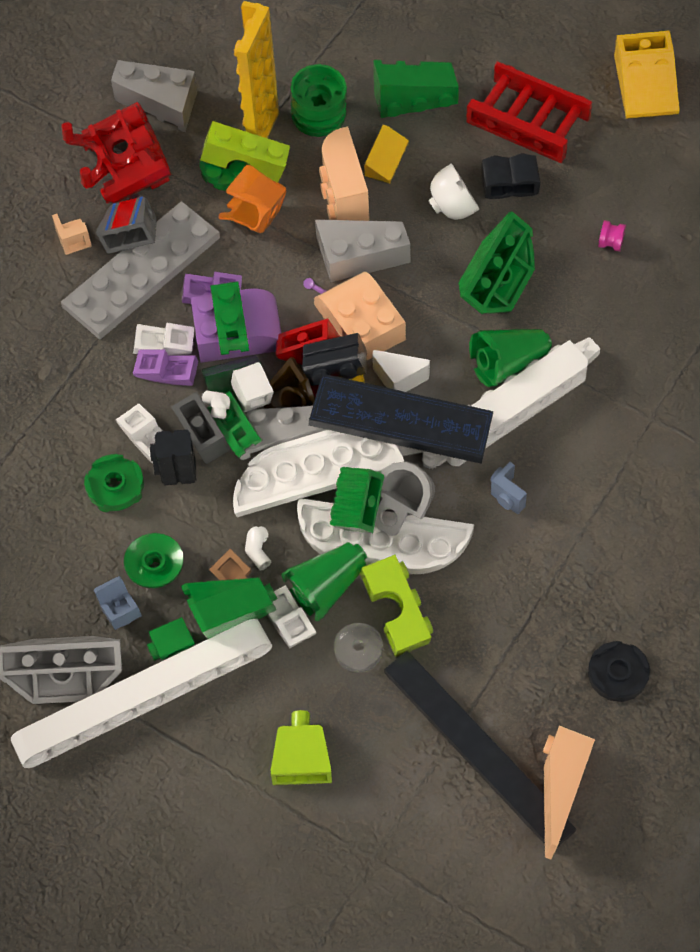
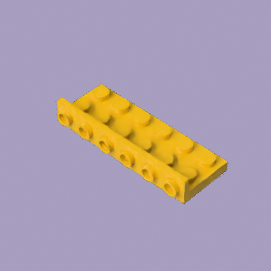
M243 1L241 10L244 36L242 40L237 41L234 49V56L237 57L238 62L236 74L240 78L238 91L242 95L240 108L244 112L242 124L246 132L268 138L279 115L269 7L259 3Z

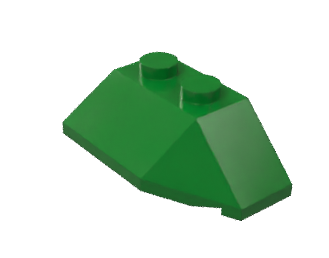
M509 212L482 241L458 283L460 297L481 314L511 312L535 270L534 248L531 239L533 237V230L514 212Z

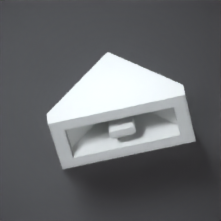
M373 350V370L386 388L407 392L429 379L430 360Z

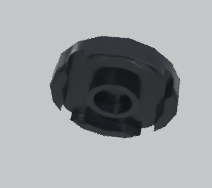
M622 641L603 644L594 651L589 662L588 678L592 688L600 696L610 701L624 702L636 698L644 691L649 681L650 665L647 657L638 647L632 644H623Z

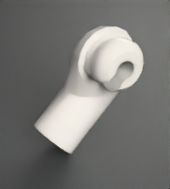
M205 391L202 401L205 405L212 407L211 416L221 419L226 418V411L230 407V398L223 393Z
M255 526L247 533L245 552L261 571L271 564V560L262 550L263 542H266L269 534L265 527Z

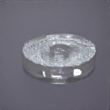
M349 624L336 635L334 641L335 657L338 663L348 671L359 673L371 670L382 658V638L379 632L368 624ZM360 644L364 648L360 651H356L353 649V647L355 645Z

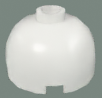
M452 163L434 176L430 186L433 197L429 199V202L437 214L442 211L448 218L457 220L466 218L480 210Z

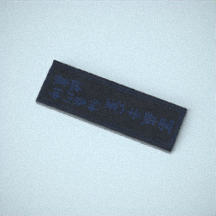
M322 374L308 426L482 464L494 411Z

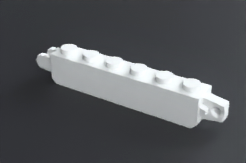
M590 337L576 344L569 340L563 345H556L549 351L548 355L540 360L532 361L524 371L518 375H511L504 381L503 385L495 390L487 391L479 401L473 405H468L494 411L486 448L583 383L586 379L587 366L600 354L599 346ZM422 451L423 467L429 468V470L440 466L446 461L452 466H460L466 462V460Z

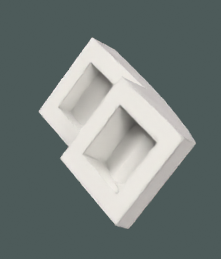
M166 323L165 328L137 324L133 354H138L139 349H165L169 356L191 354L194 327Z
M137 404L117 418L116 421L135 446L153 464L150 457V444L155 443L156 433L163 430L158 427L155 418L140 404Z
M285 585L274 591L278 598L273 601L277 610L267 616L287 646L291 648L315 635L314 627L302 607L299 608L287 586Z

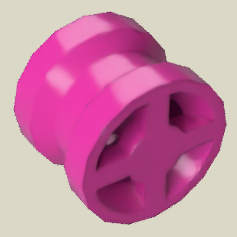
M604 220L598 247L605 248L608 246L612 247L614 251L620 252L626 224H619L617 226L612 225L610 221Z

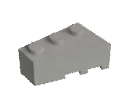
M117 60L111 79L115 101L126 106L139 102L143 110L156 116L157 120L163 123L165 121L178 126V130L186 132L198 91L195 71Z
M315 220L316 239L330 282L355 277L362 272L371 273L411 263L410 241L403 222Z

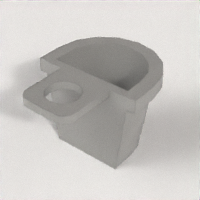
M410 462L392 463L381 471L384 474L381 497L383 498L378 506L375 527L390 536H395L399 533L408 513L423 519L434 497L435 485L432 478L418 465ZM387 509L393 510L397 515V521L393 526H386L382 521V514Z

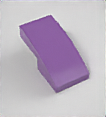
M214 272L213 278L185 274L182 303L191 304V297L210 295V285L238 281L241 290L242 276Z
M139 349L133 375L159 383L193 386L199 361L196 356H169L165 349Z

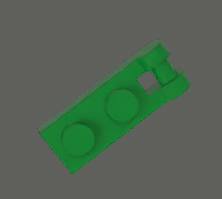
M239 282L210 285L221 355L229 354V351L241 350V352L249 351ZM237 336L239 337V338H237V339L227 340V338H230V337H237Z
M228 391L226 395L230 398V407L226 411V418L213 417L230 448L240 458L246 453L245 450L252 444L256 446L263 440L237 399ZM208 406L207 409L211 414L212 407Z

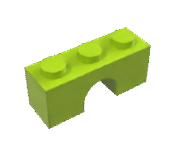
M212 121L200 160L226 168L227 164L232 160H242L273 181L279 182L286 166L290 145Z
M392 555L362 567L360 576L371 602L381 598H390L396 601L401 609V615L385 623L384 632L395 657L404 654L406 651L410 652L429 644L433 628L427 616L422 617L418 607L421 606V600L416 589L411 590L406 580L409 578V573L403 561L399 562L396 555Z

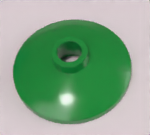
M149 533L138 537L129 545L124 555L126 574L135 584L145 588H160L170 584L178 577L184 563L180 545L170 536L161 533ZM154 562L160 563V565L156 568L150 567V565Z

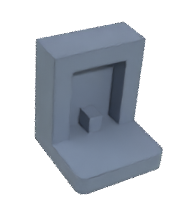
M509 462L504 468L499 467L493 473L490 479L492 482L491 495L497 499L503 508L511 509L519 514L526 507L527 493L511 482L514 478L515 465Z
M120 576L94 589L101 609L114 630L128 625L133 620L142 616Z

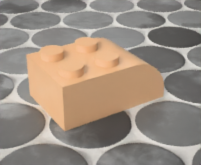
M348 127L339 128L325 138L322 145L323 166L319 167L322 181L320 183L323 199H327L329 204L327 205L329 220L369 221L368 189Z
M362 272L314 298V305L324 319L328 318L340 337L359 333L367 350V360L372 358L373 350L384 352L406 340V324L404 319L374 278L367 272Z

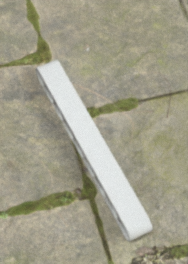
M258 619L247 620L17 731L12 735L11 743L24 768L35 767L262 657L271 650L272 644Z

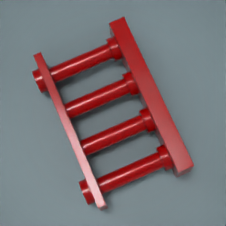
M497 61L494 69L495 86L484 102L471 99L467 105L466 122L562 163L567 154L568 139H565V136L577 118L587 122L590 120L592 101L584 96L576 95L519 71L511 65H505ZM506 87L519 92L520 94L508 112L493 108ZM531 97L543 102V105L532 122L528 123L517 118V116ZM553 108L567 113L555 133L541 128Z

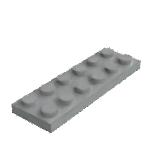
M181 201L156 222L155 243L122 250L61 301L62 308L101 340L220 238L219 231Z

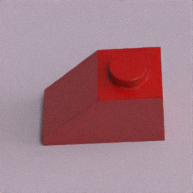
M328 318L278 334L276 356L278 359L285 361L292 357L295 358L298 364L303 365V345L337 338L340 335Z

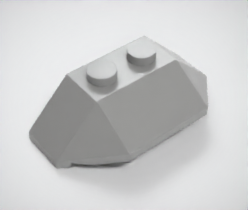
M81 636L30 639L0 645V680L4 683L6 682L32 704L79 702L106 689L122 671L120 639Z

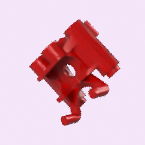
M139 102L123 110L119 109L116 111L117 113L104 120L87 126L88 128L81 131L82 134H74L70 122L63 123L61 126L65 143L83 146L85 151L91 149L97 155V165L92 171L89 167L80 169L81 184L84 188H92L110 172L113 179L103 183L104 187L100 189L107 204L110 202L118 203L149 186L153 190L169 182V176L172 175L153 128ZM124 141L128 143V147L123 153L117 154L114 152L115 145Z

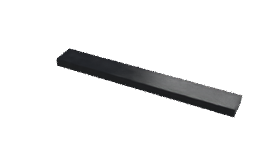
M408 651L384 669L386 676L545 844L544 794ZM568 819L557 847L576 831V828Z

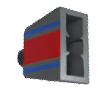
M133 194L129 197V200L110 205L96 234L107 254L153 244L156 238V215L147 198L139 194Z

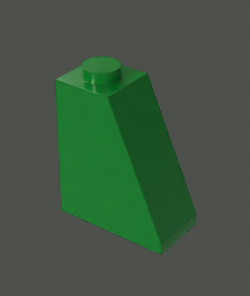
M260 578L185 583L181 586L185 596L189 597L187 603L202 633L208 639L247 620H259L277 610L273 601L278 598L270 583L264 585Z

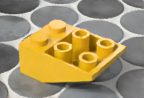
M670 31L617 35L614 57L626 119L679 114L675 58Z

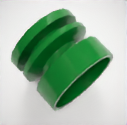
M309 65L299 70L292 78L290 86L292 122L299 131L306 135L315 137L328 136L333 131L339 129L345 121L347 98L345 78L338 70L328 65Z

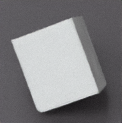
M260 363L233 371L231 385L244 412L271 403L273 389Z

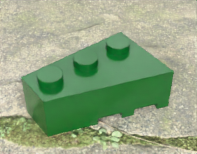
M373 60L374 95L381 118L396 117L401 114L422 112L428 109L458 104L459 86L452 62L420 61L419 65H406L405 61H396V65L382 64L381 60Z

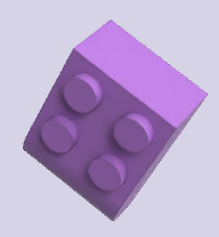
M263 289L240 290L249 351L241 352V350L229 351V354L221 355L212 294L191 297L200 362L275 352L278 334L282 333L275 296ZM237 336V337H230V338H227V340L237 339V338H239V337H238V336Z

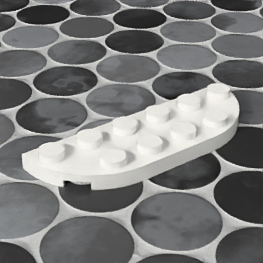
M331 430L284 442L262 451L248 463L249 467L243 473L241 479H238L233 497L234 513L237 517L295 501L298 498H305L336 489V482L342 467L372 469L381 473L385 467L392 463L404 462V459L395 444Z
M298 498L297 504L298 520L303 536L319 554L347 542L353 545L357 543L367 554L368 558L365 559L366 565L396 555L399 562L403 561L409 574L434 572L454 562L467 548L474 530V524L429 517L419 519L414 515L408 514L399 533L395 536H390L374 527L373 534L346 531L330 525L332 520L330 512L334 503ZM384 511L382 521L386 526H393L397 521V515L395 512Z

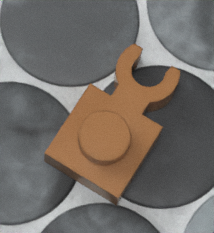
M231 549L209 569L219 581L246 579L252 572Z

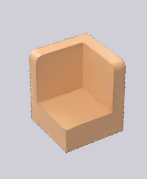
M58 214L52 215L56 232L66 255L91 247L85 222L83 223L81 219L61 224Z

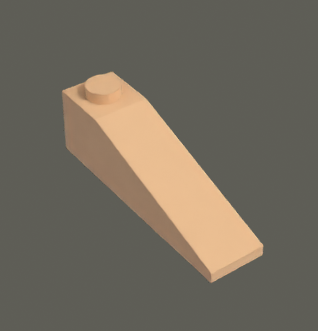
M560 725L555 737L552 735L548 736L543 749V753L548 754L544 764L545 858L550 860L559 844L595 741L593 738Z

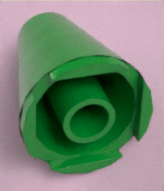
M542 329L480 330L472 334L470 338L469 354L470 359H476L478 367L473 369L478 379L486 387L499 385L511 375H516L526 369L532 361L540 360L548 355L552 347V341L550 336Z
M347 542L288 568L281 575L284 583L288 580L292 583L293 587L289 591L297 603L309 616L315 613L314 620L317 622L324 618L359 576L361 568L367 566L365 559L368 557L359 544L353 545Z

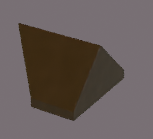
M290 357L269 382L273 389L271 403L264 405L265 409L313 406L315 396L308 378L295 358Z

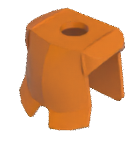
M246 165L226 190L227 194L234 196L227 204V208L232 210L230 212H222L218 217L222 220H231L244 225L257 233H263L280 211L286 195V187L273 181L253 166Z

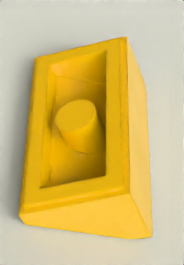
M383 124L365 162V176L391 183L409 140Z

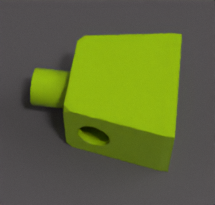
M297 710L292 712L291 726L278 727L271 765L273 785L332 783L331 765L323 727L321 725H310V713L308 711Z

